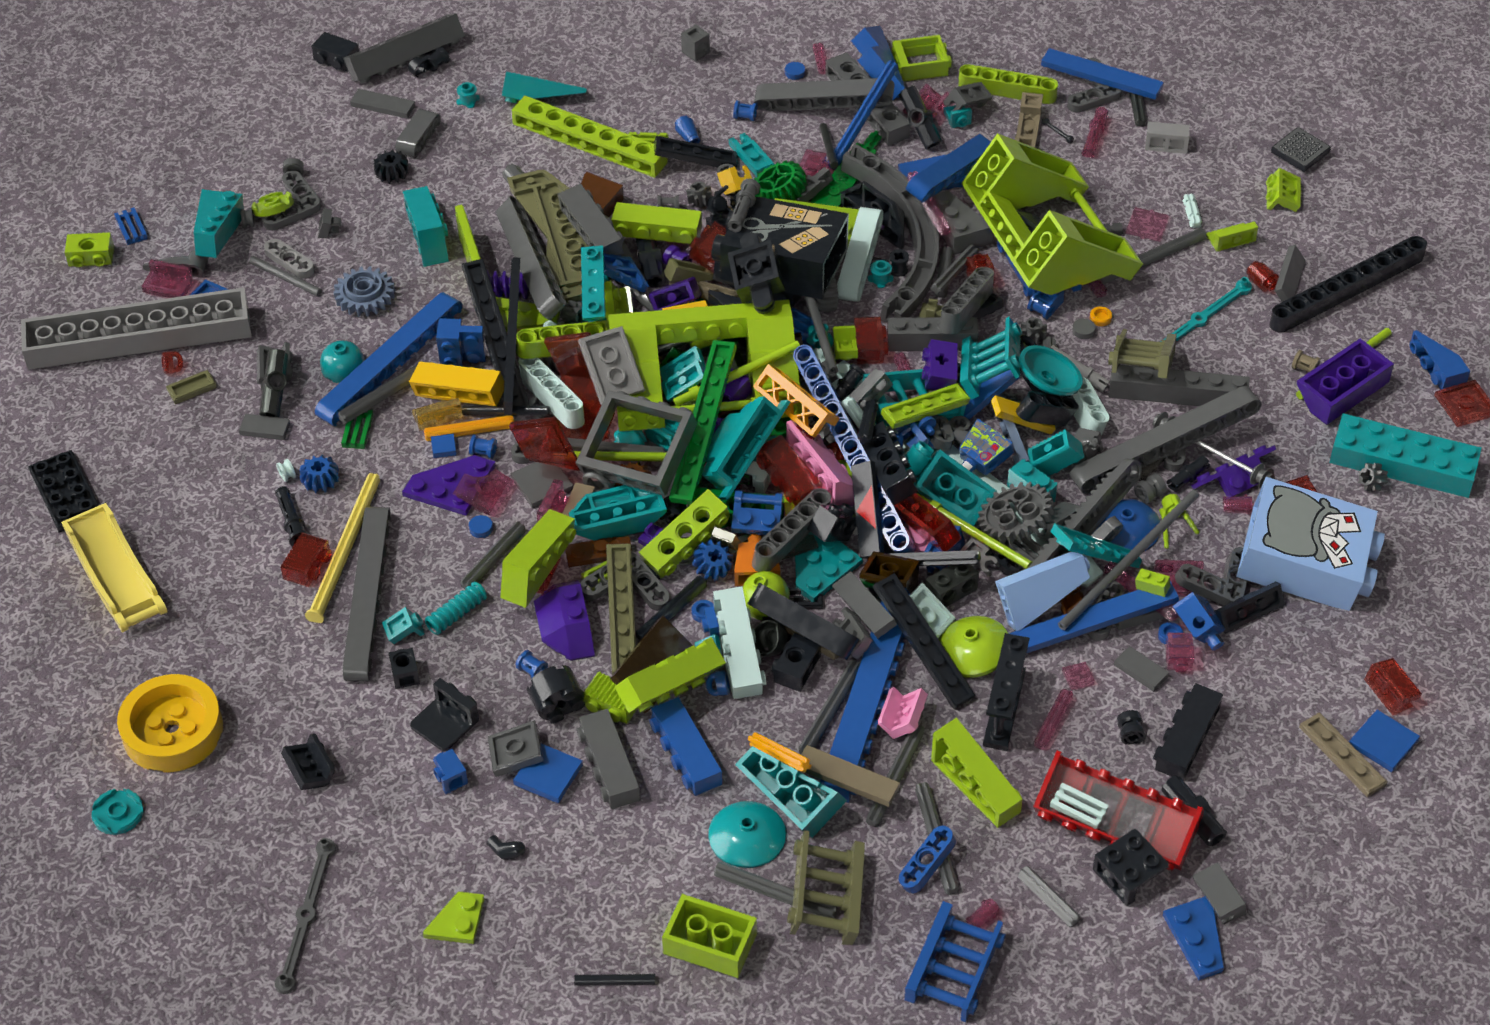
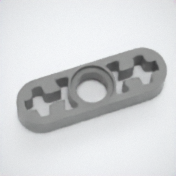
M270 239L265 242L264 250L268 258L299 278H308L313 275L314 266L310 259L279 239ZM287 257H294L292 261H284Z

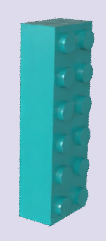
M1343 413L1329 463L1359 471L1365 468V463L1382 464V470L1388 471L1387 478L1469 498L1482 447Z

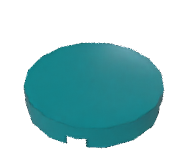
M113 789L97 798L92 806L91 816L94 825L103 833L112 835L122 834L135 828L141 821L144 813L143 803L137 793L129 789H123V791Z

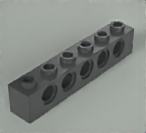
M847 52L826 60V75L830 80L870 79L867 72L862 70L857 61ZM893 103L889 106L874 107L866 120L874 130L879 132V135L882 136L883 141L888 146L910 138L911 125Z

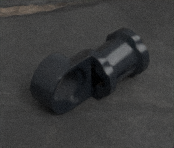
M439 47L430 56L413 58L408 65V71L418 78V75L423 72L425 73L429 70L435 72L439 66L450 62V57L444 48Z

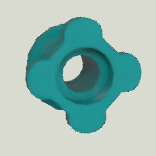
M469 82L460 84L457 87V94L460 99L456 100V104L473 108L476 101L480 100V96L475 95L477 87Z
M879 260L871 264L870 271L872 275L868 276L869 282H873L878 288H884L888 282L894 280V277L890 275L892 266L889 262Z
M823 323L830 347H832L833 337L827 333L829 330L828 325ZM811 325L807 329L809 333L807 343L813 349L817 348L819 350L821 345L815 327Z

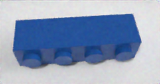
M677 697L652 707V718L649 719L651 728L654 733L659 732L661 736L660 742L664 751L671 753V762L676 771L680 769L683 774L681 778L687 790L691 788L696 796L723 785L722 770L680 698Z

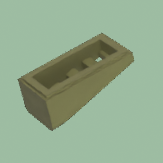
M669 258L664 272L670 282H679L691 277L696 278V281L714 280L713 273L708 266Z

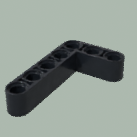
M1020 335V354L1024 348L1037 345L1029 336ZM1020 367V374L1032 391L1027 393L1017 407V415L1027 422L1066 426L1079 408L1073 396H1057L1038 389L1025 377Z

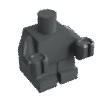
M1084 428L1077 430L1074 437L1082 442L1084 458L1073 464L1076 466L1096 456L1098 452H1102L1103 444L1099 431Z

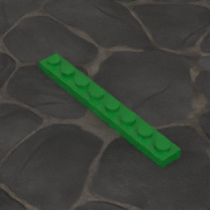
M713 340L693 410V415L698 423L676 471L669 496L670 502L691 505L695 501L737 348L735 342Z

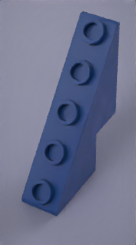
M881 26L864 27L851 40L862 54V57L857 61L872 79L879 77L889 60L895 62ZM898 69L891 79L895 84L893 100L896 97L900 98L898 94L905 89Z

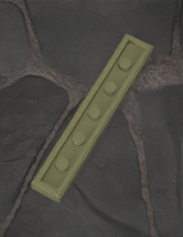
M606 544L612 675L636 647L631 544Z

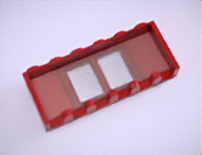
M1058 750L1033 805L1039 818L1052 822V819L1062 822L1061 826L1070 831L1082 830L1086 832L1085 836L1095 841H1100L1102 838L1112 844L1131 830L1137 829L1169 863L1167 870L1173 871L1174 868L1181 870L1204 814V810L1200 806L1197 809L1185 805L1181 799L1174 797L1172 800L1160 795L1159 791L1153 788L1147 790L1139 787L1128 778L1122 780L1112 776L1105 769H1100L1099 771L1091 768L1080 759L1074 761L1066 758ZM1062 783L1109 805L1108 811L1097 829L1050 807V802L1054 799ZM1062 800L1059 801V802H1061V803H1063V804H1065V805H1067V806H1069V807H1071V808H1073V809H1075V810H1077V811H1079V812H1081V813H1083V814H1085V815H1087V816H1089V817H1091V818H1093V819H1096V818H1097V817H1095V816H1093V815H1091V814H1089V813H1087V812H1085V811H1080V810L1074 808V806H1072V805H1070V804H1068V803H1066V802H1064V801H1062Z

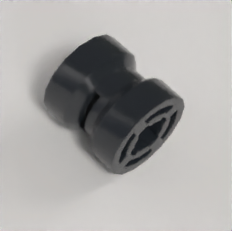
M1128 710L1117 716V724L1121 729L1120 738L1122 743L1137 744L1146 739L1145 729L1141 726L1143 720L1140 712Z

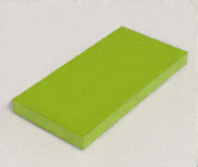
M462 204L455 206L458 236L466 261L479 260L480 256L464 206Z

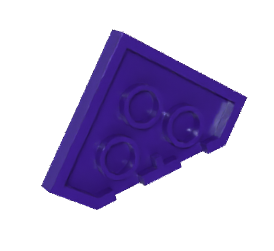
M473 455L414 474L402 491L403 497L466 516L496 467L495 461Z

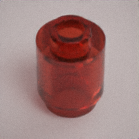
M1255 261L1246 271L1248 279L1263 292L1272 291L1276 288L1279 276L1265 263Z

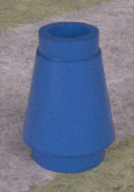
M681 116L675 121V131L686 142L699 144L700 138L692 118Z

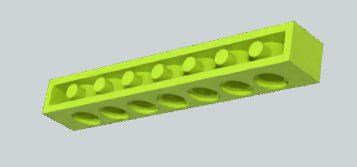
M524 96L511 110L513 124L648 176L656 178L668 163V158L654 155V144L528 96Z

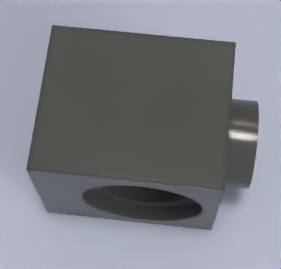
M696 24L682 32V53L693 61H697L710 53V34Z

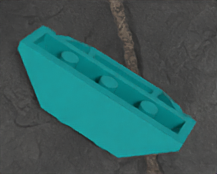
M623 485L586 494L574 509L569 512V516L575 518L574 529H576V535L594 541L602 538H618L643 532L651 522L655 523L667 512V508L662 495Z

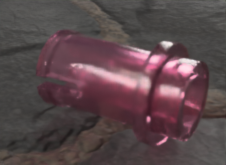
M1247 494L1239 497L1223 496V511L1245 510V513H1247L1253 507L1252 496H1247Z
M991 898L981 901V906L966 918V922L981 928L990 918L998 916L997 912L1000 908Z

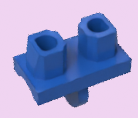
M925 417L919 420L918 424L913 422L895 428L898 433L903 435L904 440L915 433L916 436L906 443L909 448L913 444L923 441L933 450L935 449L934 445L925 435L928 433L931 436L935 433L936 421L933 417Z

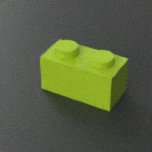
M1141 568L1135 579L1136 589L1162 597L1166 596L1170 588V576Z

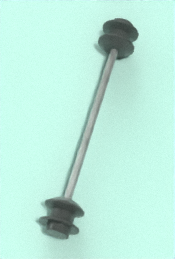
M1167 412L1157 414L1153 419V428L1176 417H1169ZM1202 441L1196 442L1199 446L1250 472V483L1252 485L1259 483L1260 489L1266 477L1275 479L1274 470L1272 468L1265 470V464L1263 463L1252 469Z

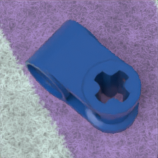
M1065 290L1053 295L1038 291L1030 298L1027 309L1040 313L1047 320L1064 302Z

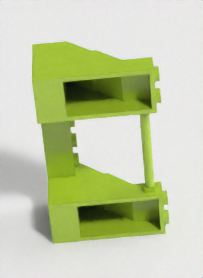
M997 133L961 183L1021 277L1031 289L1053 295L1076 285H1085L1111 274L1131 281L1143 265L1124 237L1108 232L1083 196L1089 186L1073 163ZM1059 196L1078 203L1092 223V225L1049 210L1031 233L1016 210L1026 206L1032 207Z
M789 300L775 301V308L767 314L758 313L752 303L608 315L609 330L623 326L645 388L643 393L633 395V397L643 396L655 403L663 402L657 344L745 337L746 361L748 364L795 342L793 317ZM794 352L769 364L782 370L800 385L798 366L793 357ZM767 365L749 373L753 394L750 400L722 402L719 411L742 410L745 405L753 402L756 398L763 397L753 385ZM770 377L762 386L765 390L773 388ZM786 390L779 392V402L787 400ZM802 403L793 404L794 414H801ZM694 404V405L671 406V407H675V408H678V409H679L680 407H685V408L691 410L692 413H693L695 404ZM617 406L619 432L665 428L664 418ZM784 413L781 418L788 416Z

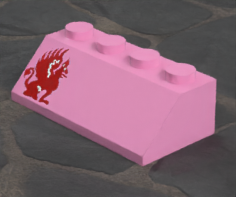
M787 421L786 448L788 449V456L813 488H822L830 492V504L842 505L846 503L850 506L855 505L852 478L849 476L846 467L836 460L833 451L824 445L821 436L818 434L816 438L812 437L794 421Z

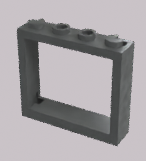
M608 390L576 464L583 474L585 472H595L609 481L666 496L698 422L692 411L685 407L678 409L671 407L665 402H652L643 396L636 398L623 391L613 392ZM617 406L680 422L657 476L594 459Z

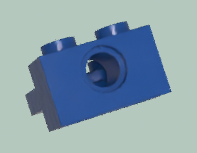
M439 319L436 342L440 364L463 367V362H486L487 354L483 326H462L461 319Z

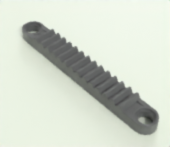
M1127 458L1113 472H1108L1106 474L1107 478L1101 479L1102 484L1096 485L1097 490L1091 491L1092 496H1086V502L1080 503L1081 508L1075 509L1076 514H1070V520L1064 521V527L1091 535L1140 479L1142 473L1141 463L1138 460ZM1056 537L1049 538V544H1044V550L1037 552L1038 557L1029 568L1071 551L1057 543Z

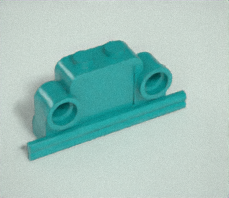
M765 396L758 397L753 402L745 405L740 413L729 414L723 419L712 436L706 457L707 464L702 472V476L712 483L714 488L723 490L718 497L719 499L728 501L791 403L789 400H781L776 407Z

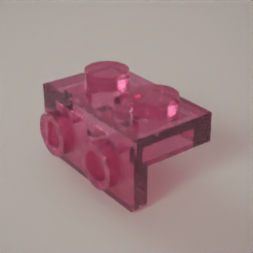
M927 83L919 91L926 108L932 112L934 119L937 115L935 110L941 111L944 108L943 102L950 93L946 91L941 96ZM904 108L902 111H903L906 115H908L906 109ZM920 113L919 116H918V119H919L920 122H921V120H922V114H921V113Z
M150 259L148 262L150 272L141 286L142 291L168 298L186 296L194 283L190 268Z

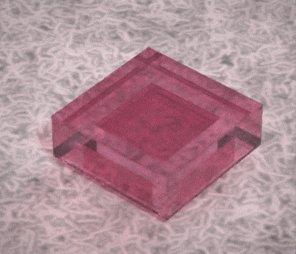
M1086 662L1062 668L1070 690L1094 685L1095 680Z

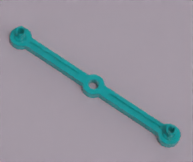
M1242 277L1241 280L1236 282L1235 288L1202 312L1193 313L1188 322L1171 333L1177 334L1176 341L1194 328L1205 326L1207 319L1239 296L1249 294L1252 289L1249 279Z

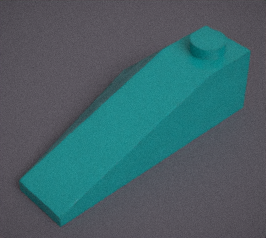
M506 71L501 97H505L506 102L517 104V100H521L524 96L541 99L584 94L587 88Z

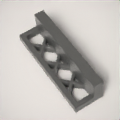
M875 368L849 396L854 398L863 411L866 401L874 399L876 403L893 386V383L882 370L878 371ZM825 423L819 435L824 445L828 449H832L837 442L827 423ZM848 428L843 429L840 434H844Z

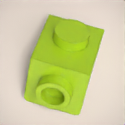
M855 326L833 327L835 359L850 360L858 358Z

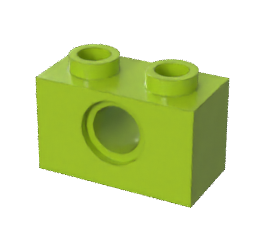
M111 232L67 234L64 253L68 267L112 265L114 243Z

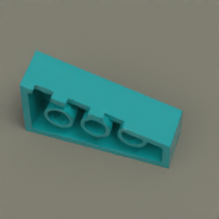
M428 186L402 191L406 212L415 240L417 241L419 254L422 257L423 267L449 262L445 236H448L446 223H444L443 215L440 213L439 205L436 203L434 193H430Z
M201 190L193 232L196 256L217 258L242 221L241 209H244L243 194L233 191Z

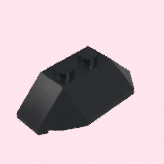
M866 181L841 192V207L852 209L865 207L883 210L882 225L885 227L883 230L880 229L879 235L898 249L904 248V211L896 202Z

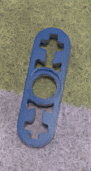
M936 827L900 872L899 882L908 893L919 892L954 848L956 838L949 827ZM940 837H942V838L947 837V838H948L946 841L941 840V841L939 842V840H938ZM925 855H934V859L930 864H921V859ZM909 877L912 878V879H913V878H916V881H915V882L910 881V882L908 883L907 879H908Z

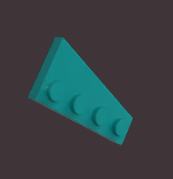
M1054 523L1050 531L1057 538L1056 542L1071 552L1117 564L1131 551V549ZM1138 557L1130 566L1139 568L1142 559Z

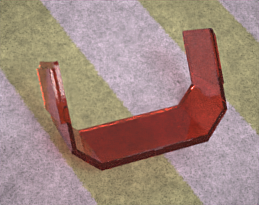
M589 332L546 337L544 340L560 372L561 381L583 402L585 423L580 428L570 429L564 426L555 415L550 418L510 422L509 428L525 458L530 461L581 471L576 464L578 458L567 438L587 439L602 406L578 342L581 338L591 336ZM615 412L604 434L602 441H605V439H609V428L611 426Z

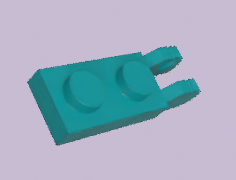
M742 133L739 136L743 144H740L733 137L729 139V146L737 152L738 157L756 177H758V173L763 172V168L767 169L770 167V164L775 165L754 140H751L746 133Z

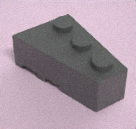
M948 190L940 192L928 200L937 230L947 246L952 248L953 255L962 253L969 245L979 248L993 244L994 233L985 219Z

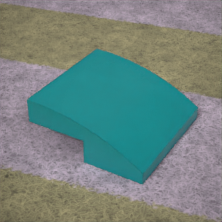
M697 346L692 347L660 368L663 380L661 386L668 402H671L673 398L682 395L689 388L702 382L706 366L701 350Z

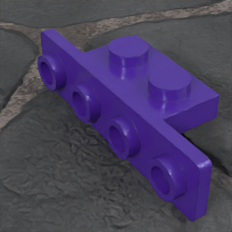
M1263 445L1253 450V456L1248 457L1247 454H1244L1235 460L1253 469L1261 463L1260 457L1276 450V447L1274 445L1267 448L1266 445ZM1228 463L1215 468L1217 473L1213 475L1207 472L1197 477L1198 482L1191 485L1194 490L1214 479H1218L1228 498L1255 486L1250 483V472L1235 464L1229 466Z

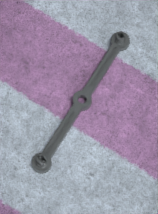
M326 837L321 838L316 845L318 857L303 906H300L296 911L298 923L282 974L275 980L276 991L280 994L291 993L295 988L293 975L308 925L316 918L314 905L328 858L336 851L334 841ZM303 913H310L308 917H302Z

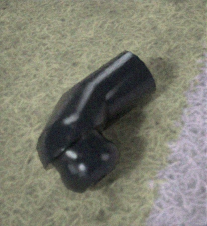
M493 835L486 842L498 857L503 860L517 858L525 853V845L520 841L503 843L496 835Z

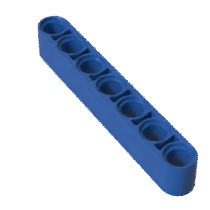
M978 134L916 174L908 182L905 190L922 203L926 202L968 174L991 141L982 134Z

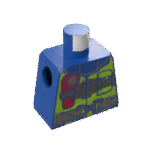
M980 419L975 421L959 448L960 458L964 461L961 465L972 473L976 469L983 475H988L1014 453L1013 443Z

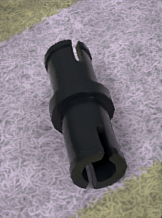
M1200 455L1191 464L1184 465L1180 468L1179 473L1167 480L1168 487L1176 493L1188 482H1194L1200 473L1210 467L1209 460L1205 456Z

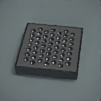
M1297 127L1273 145L1271 153L1305 172L1330 153L1331 146Z

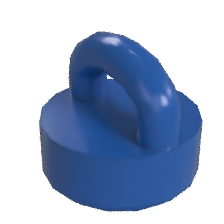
M725 670L717 671L708 676L706 689L710 695H729L730 683ZM714 679L716 681L717 686L716 690H714L712 687V681Z

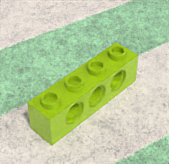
M707 489L639 551L641 559L660 576V579L666 575H671L683 559H688L694 553V549L701 543H706L710 539L715 527L722 528L728 522L730 517L728 507ZM703 517L709 518L704 523L698 522ZM685 533L692 534L689 538H681ZM667 549H674L671 554H664Z

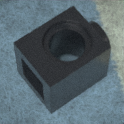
M413 648L388 652L395 689L420 684Z

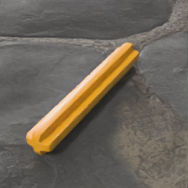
M513 415L427 427L424 429L426 441H431V436L454 434V437L511 429L514 428L515 423Z
M754 732L752 736H748L750 746H754L802 773H805L807 769H811L812 765L809 764V758L757 732Z

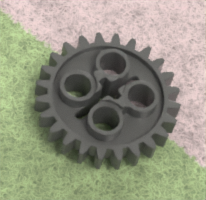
M1020 482L1018 487H1014L1012 483L1010 489L1002 487L1001 493L993 492L994 498H986L988 504H982V511L978 512L980 516L978 522L982 532L997 541L999 540L1002 544L1008 540L1010 545H1012L1016 539H1018L1019 543H1022L1023 537H1027L1030 540L1032 533L1040 534L1039 528H1047L1045 522L1052 521L1050 515H1054L1053 508L1055 505L1050 492H1047L1045 487L1041 488L1039 484L1033 486L1031 482L1024 486ZM1010 502H1013L1023 524L1018 522L1013 509L1010 507Z

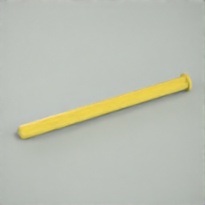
M369 473L312 606L305 613L306 619L310 622L323 623L324 612L363 523L365 507L370 506L380 483V476L377 473Z

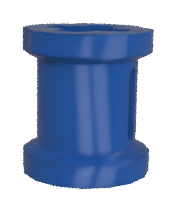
M736 100L733 118L738 119V117L755 121L758 108L757 103L751 105Z
M473 435L469 444V454H481L491 459L494 458L497 450V440L493 438L491 440L482 439L478 435Z
M525 650L520 654L515 663L516 668L530 674L531 679L540 671L548 668V663L535 658L530 650Z

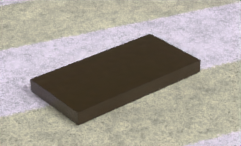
M662 616L610 679L617 685L627 677L654 664L656 665L672 655L675 657L693 645ZM649 708V709H647V710H645V711H643V712H644V713H647L651 708Z

